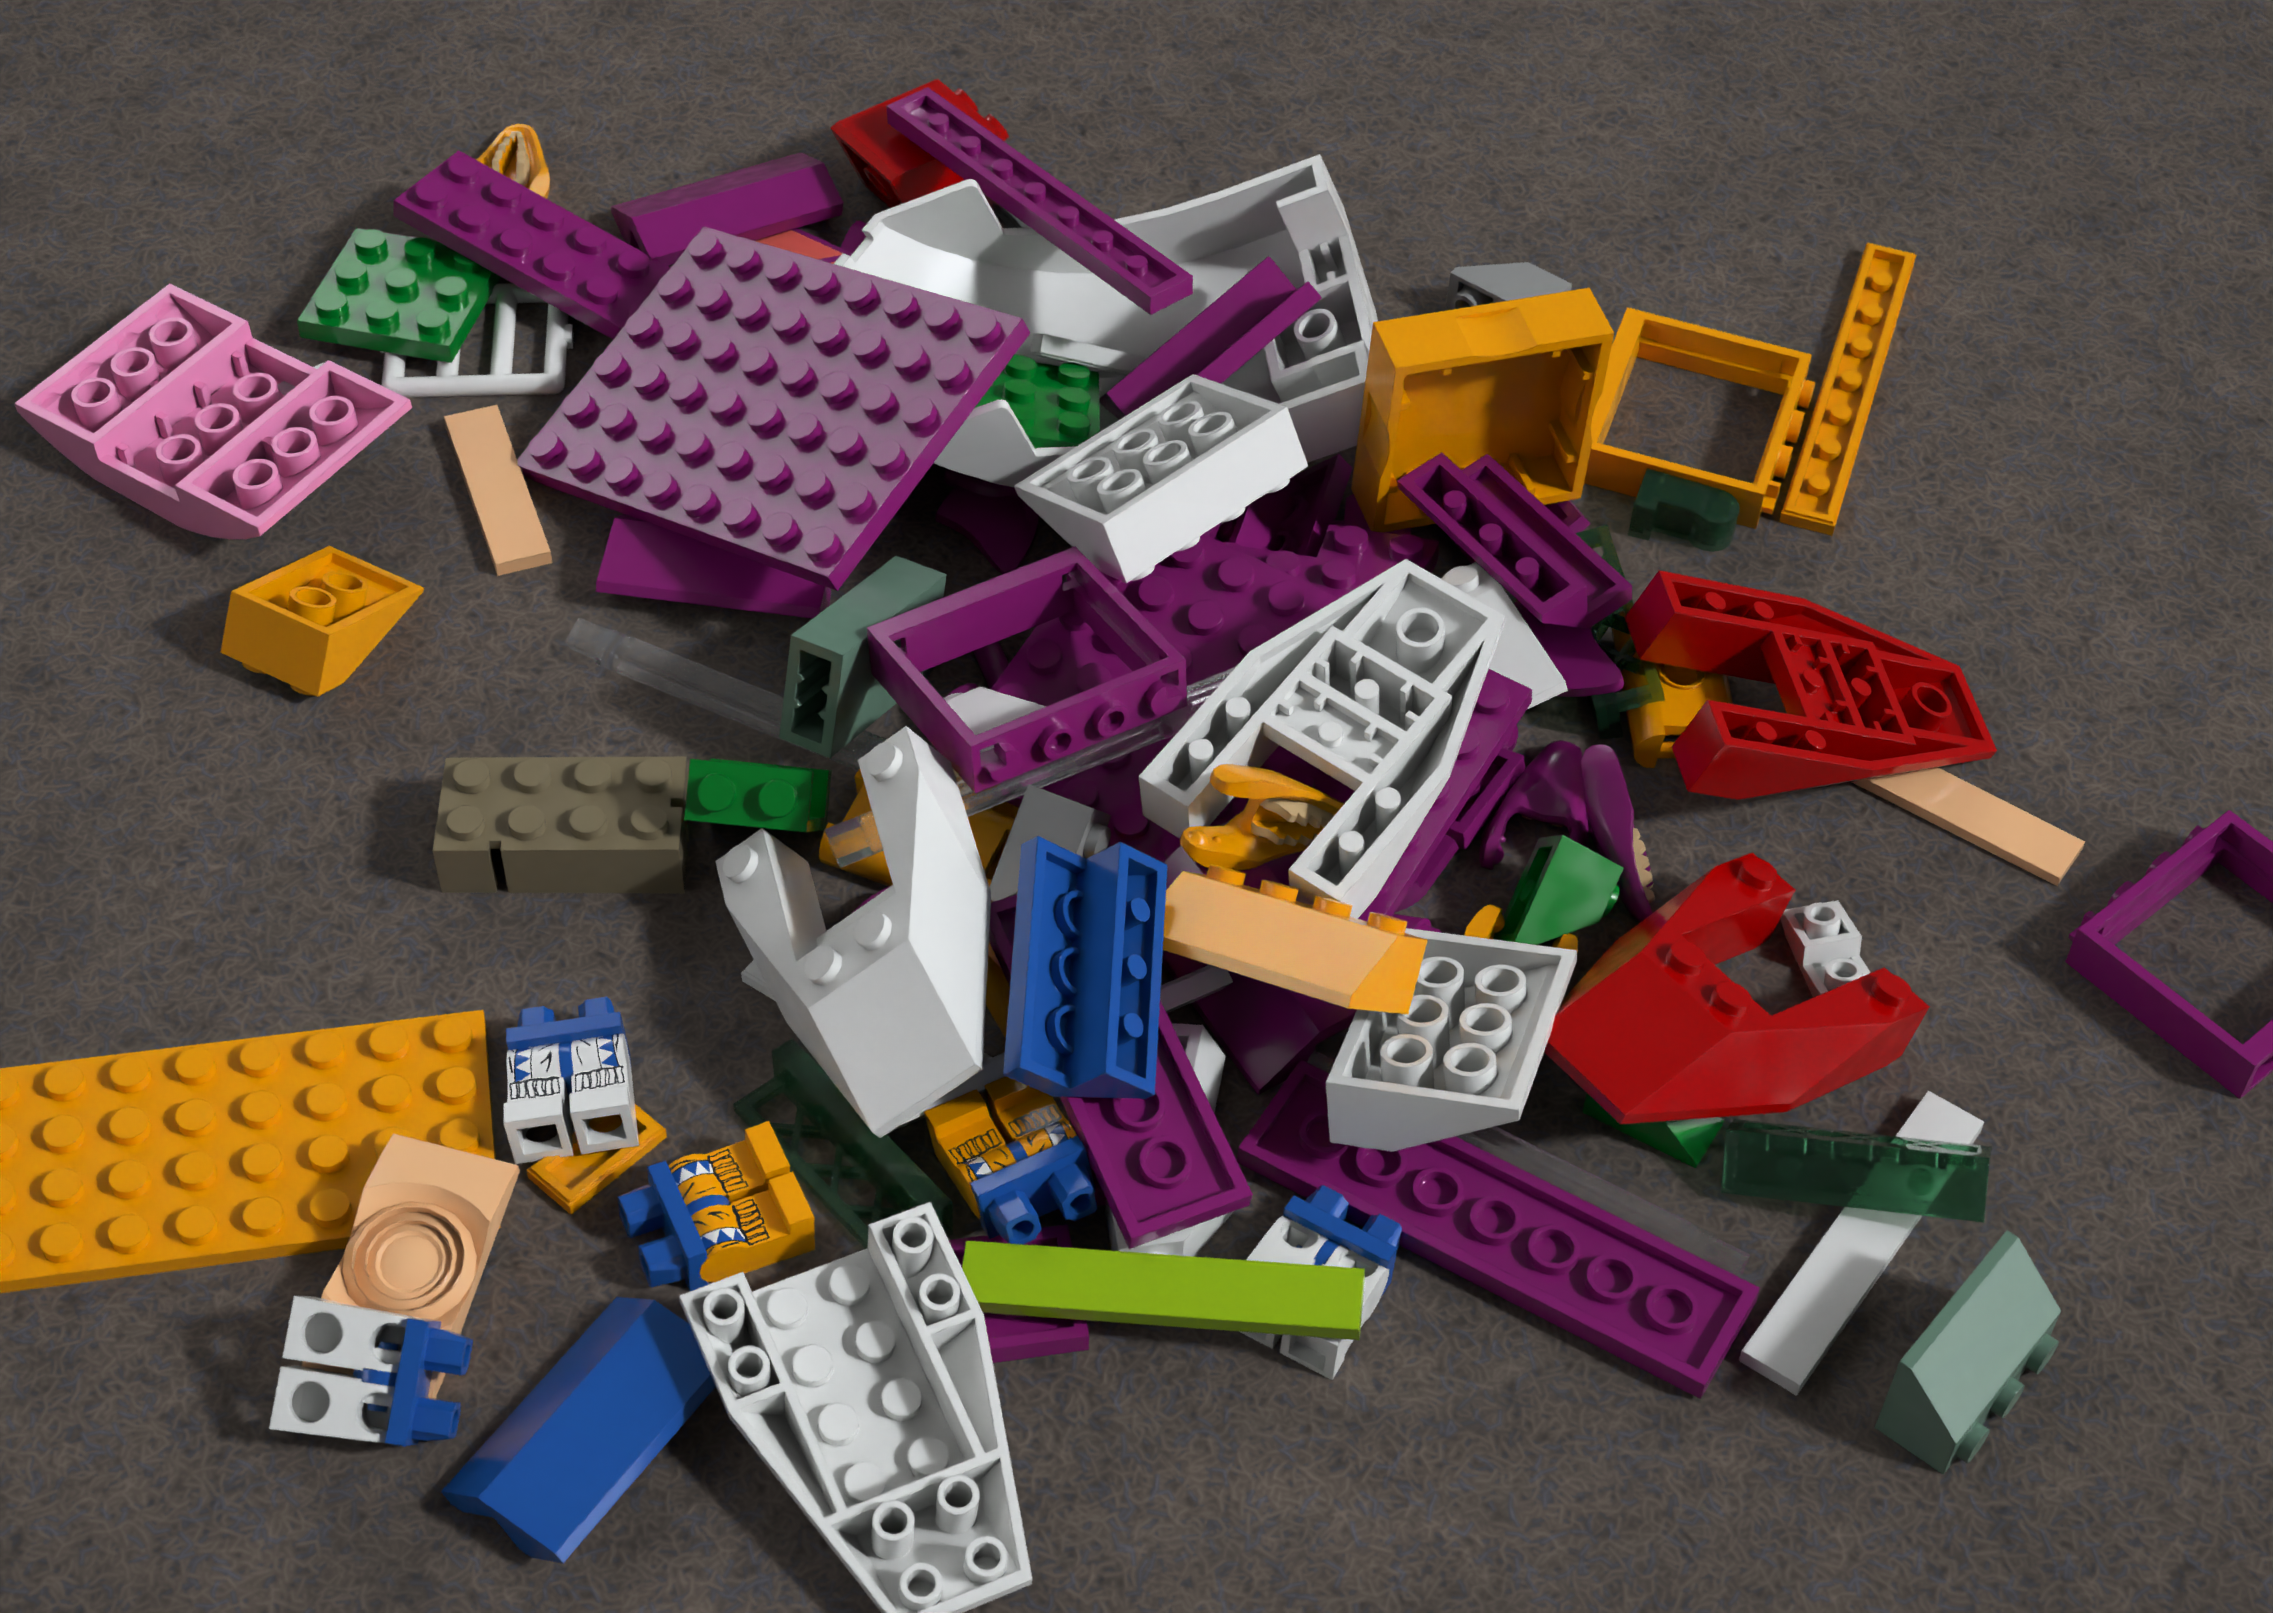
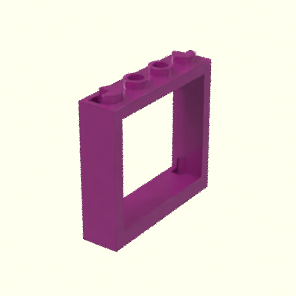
M1076 546L867 627L872 675L939 753L951 762L952 768L974 793L983 791L1187 706L1186 659ZM1067 574V582L1062 583V575ZM1073 611L1133 671L978 735L972 732L920 673ZM900 639L901 647L898 648L893 641ZM994 745V748L980 753V750Z
M2228 810L2206 828L2197 825L2186 837L2182 847L2175 853L2171 854L2168 851L2161 853L2149 866L2145 876L2134 884L2130 880L2123 883L2111 896L2107 906L2096 914L2093 911L2085 913L2081 925L2068 936L2073 943L2065 962L2241 1099L2273 1071V1019L2242 1044L2115 946L2116 943L2217 863H2220L2273 903V842L2232 811Z

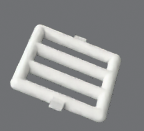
M513 283L496 284L493 293L486 303L496 304L490 375H458L459 350L452 363L437 361L436 376L404 377L406 355L380 351L385 353L381 386L406 398L558 394L565 386L567 349H573V325L568 324L569 315L548 303L544 373L512 374L517 303H542L545 301Z

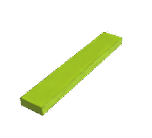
M966 1240L962 1270L983 1313L1360 1340L1365 1286L1364 1268Z

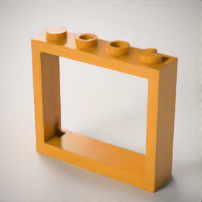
M1627 307L1611 347L1603 391L1592 417V446L1584 483L1756 529L1762 512L1773 514L1781 487L1780 482L1773 481L1774 476L1783 479L1786 476L1793 447L1786 446L1785 443L1786 441L1797 443L1805 412L1798 411L1797 408L1808 409L1812 398L1815 382L1806 380L1812 354ZM1637 357L1783 395L1753 484L1603 444Z

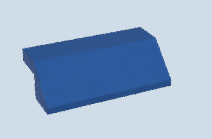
M1036 836L1021 844L1003 1067L1004 1076L1053 1097L1146 1099L1155 1095L1167 864L1122 842H1118L1087 859L1040 836Z
M616 1297L441 1491L451 1505L462 1512L493 1517L519 1550L531 1558L564 1563L716 1387L690 1324L655 1300Z

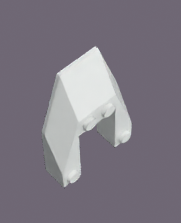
M1407 559L1401 561L1251 650L1139 775L1143 816L1178 838L1189 827L1209 826L1234 798V796L1219 792L1210 783L1209 777L1213 769L1221 764L1260 768L1280 745L1355 791L1289 868V886L1299 889L1296 901L1313 905L1315 896H1321L1353 905L1350 917L1358 919L1379 894L1450 778L1505 624V615Z
M907 726L858 759L893 883L888 889L826 931L808 861L765 829L761 828L715 861L726 907L787 1024L872 1133L880 1138L983 1070L991 891L951 762Z

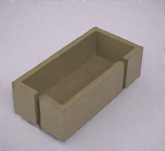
M687 756L446 758L433 844V855L442 893H497L498 882L491 849H500L509 893L685 894L688 860L687 842H689L691 821L684 820L689 775Z

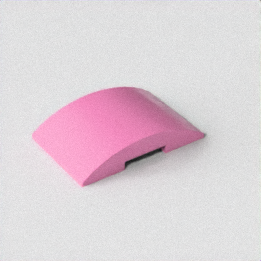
M168 284L14 403L17 412L42 437L96 481L183 529L210 537L229 540L250 539L264 534L412 408L410 399L328 360L316 369L252 338L247 320L172 284ZM283 381L296 386L285 396L277 386V384Z

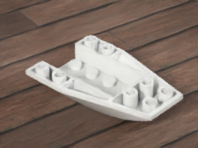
M931 1202L869 1224L867 1249L753 1292L744 1272L679 1296L681 1306L729 1418L881 1613H963L1032 1584L1031 1569L984 1314Z

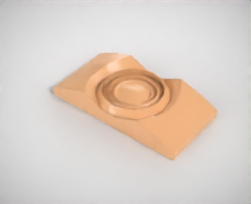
M393 1133L363 1188L351 1236L342 1259L324 1288L321 1298L375 1310L442 1321L440 1329L460 1334L520 1172L519 1166ZM303 1361L302 1364L303 1367L353 1375L354 1369L312 1362ZM432 1372L428 1397L436 1398L446 1373Z

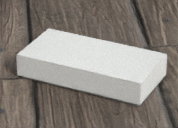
M1044 333L1033 334L1030 352H1032L1033 356L1065 363H1076L1087 368L1122 376L1128 375L1147 358L1141 355Z

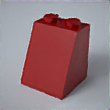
M935 79L842 119L830 129L862 184L889 208L962 182L965 179L889 125L887 121V105L928 87L1004 142L1009 138L1005 128L991 114H988L985 118L978 113V108L973 100L962 89L958 88L953 92L939 79Z

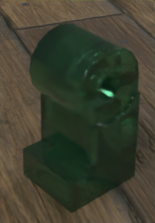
M1647 468L1634 502L1628 536L1649 541L1652 531L1689 540L1692 545L1704 551H1721L1729 547L1733 541L1740 506L1737 499L1726 491Z

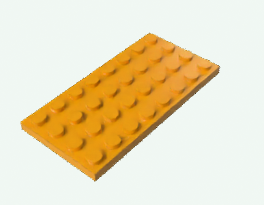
M484 1010L0 1068V1293L345 1249L352 1233L363 1188L393 1133L496 1160Z

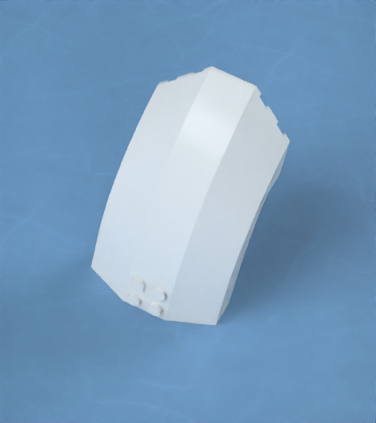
M1320 154L1219 192L1175 206L1114 219L1193 276V294L1152 315L1145 312L1032 228H1002L981 188L973 179L964 180L875 214L862 229L866 238L851 256L842 253L834 263L1020 317L1028 327L1030 335L1015 355L1030 357L1037 363L1059 366L1065 362L1032 355L1030 347L1033 334L1044 333L1148 358L1248 272L1270 256L1296 289L1309 281L1322 299L1221 384L1286 406L1307 463L1357 446L1373 322H1377L1378 318L1344 206ZM1088 368L1090 371L1099 372V398L1125 377ZM1000 399L974 408L934 461V464L995 484L1014 487V485L1077 446L1034 448L1008 402ZM1100 403L1101 432L1119 419Z

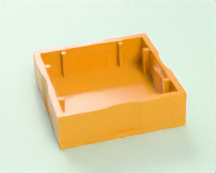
M1590 288L1373 322L1351 490L1370 531L1388 532L1436 524L1398 489L1397 480L1441 452L1461 470L1484 455L1489 454L1544 505L1581 498L1592 446V417L1603 391L1614 337V331Z

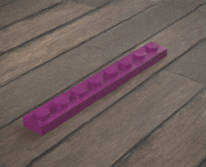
M927 87L886 106L889 125L963 179L975 180L986 196L1148 314L1152 315L1193 294V276L930 88Z

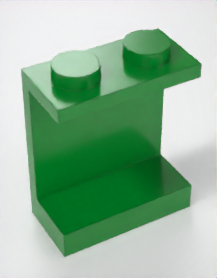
M711 758V760L690 759L684 820L798 832L824 830L827 826L832 770Z

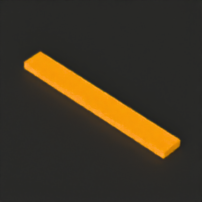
M1866 243L1781 512L1780 523L1833 536L1913 270L1916 254Z

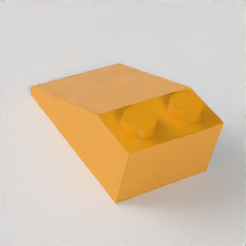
M329 545L232 590L220 653L242 662L243 667L249 671L268 674L290 684V687L300 694L319 697L343 684L423 593L424 587Z

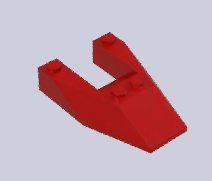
M1658 570L1624 617L1640 660L1772 683L1776 685L1785 707L1786 713L1707 700L1672 745V750L1688 792L1740 800L1991 758L1997 752L1959 665L1804 598Z
M1752 852L1715 866L1616 940L1562 1000L1560 1009L1555 1015L1552 1031L1544 1053L1619 1124L1783 1113L1884 1068L1902 1056L1930 1006L1911 990L1905 980L1883 967L1772 1016L1751 998V995L1744 987L1734 983L1715 966L1718 963L1753 950L1769 940L1795 892V889L1777 874L1776 869L1769 862L1757 857Z

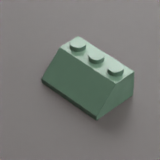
M2008 1230L2002 1235L1900 1360L1875 1425L1877 1430L1943 1475L1957 1457L1966 1463H1969L1974 1458L1990 1432V1429L1983 1425L1992 1412L2002 1419L2010 1412L2025 1387L2018 1379L2027 1368L2038 1375L2046 1366L2059 1344V1341L2053 1338L2051 1333L2061 1310L2019 1237Z

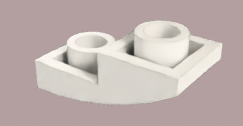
M1838 900L1813 903L1808 906L1786 909L1784 911L1781 922L1786 939L1813 997L1871 973L1860 957L1862 936Z

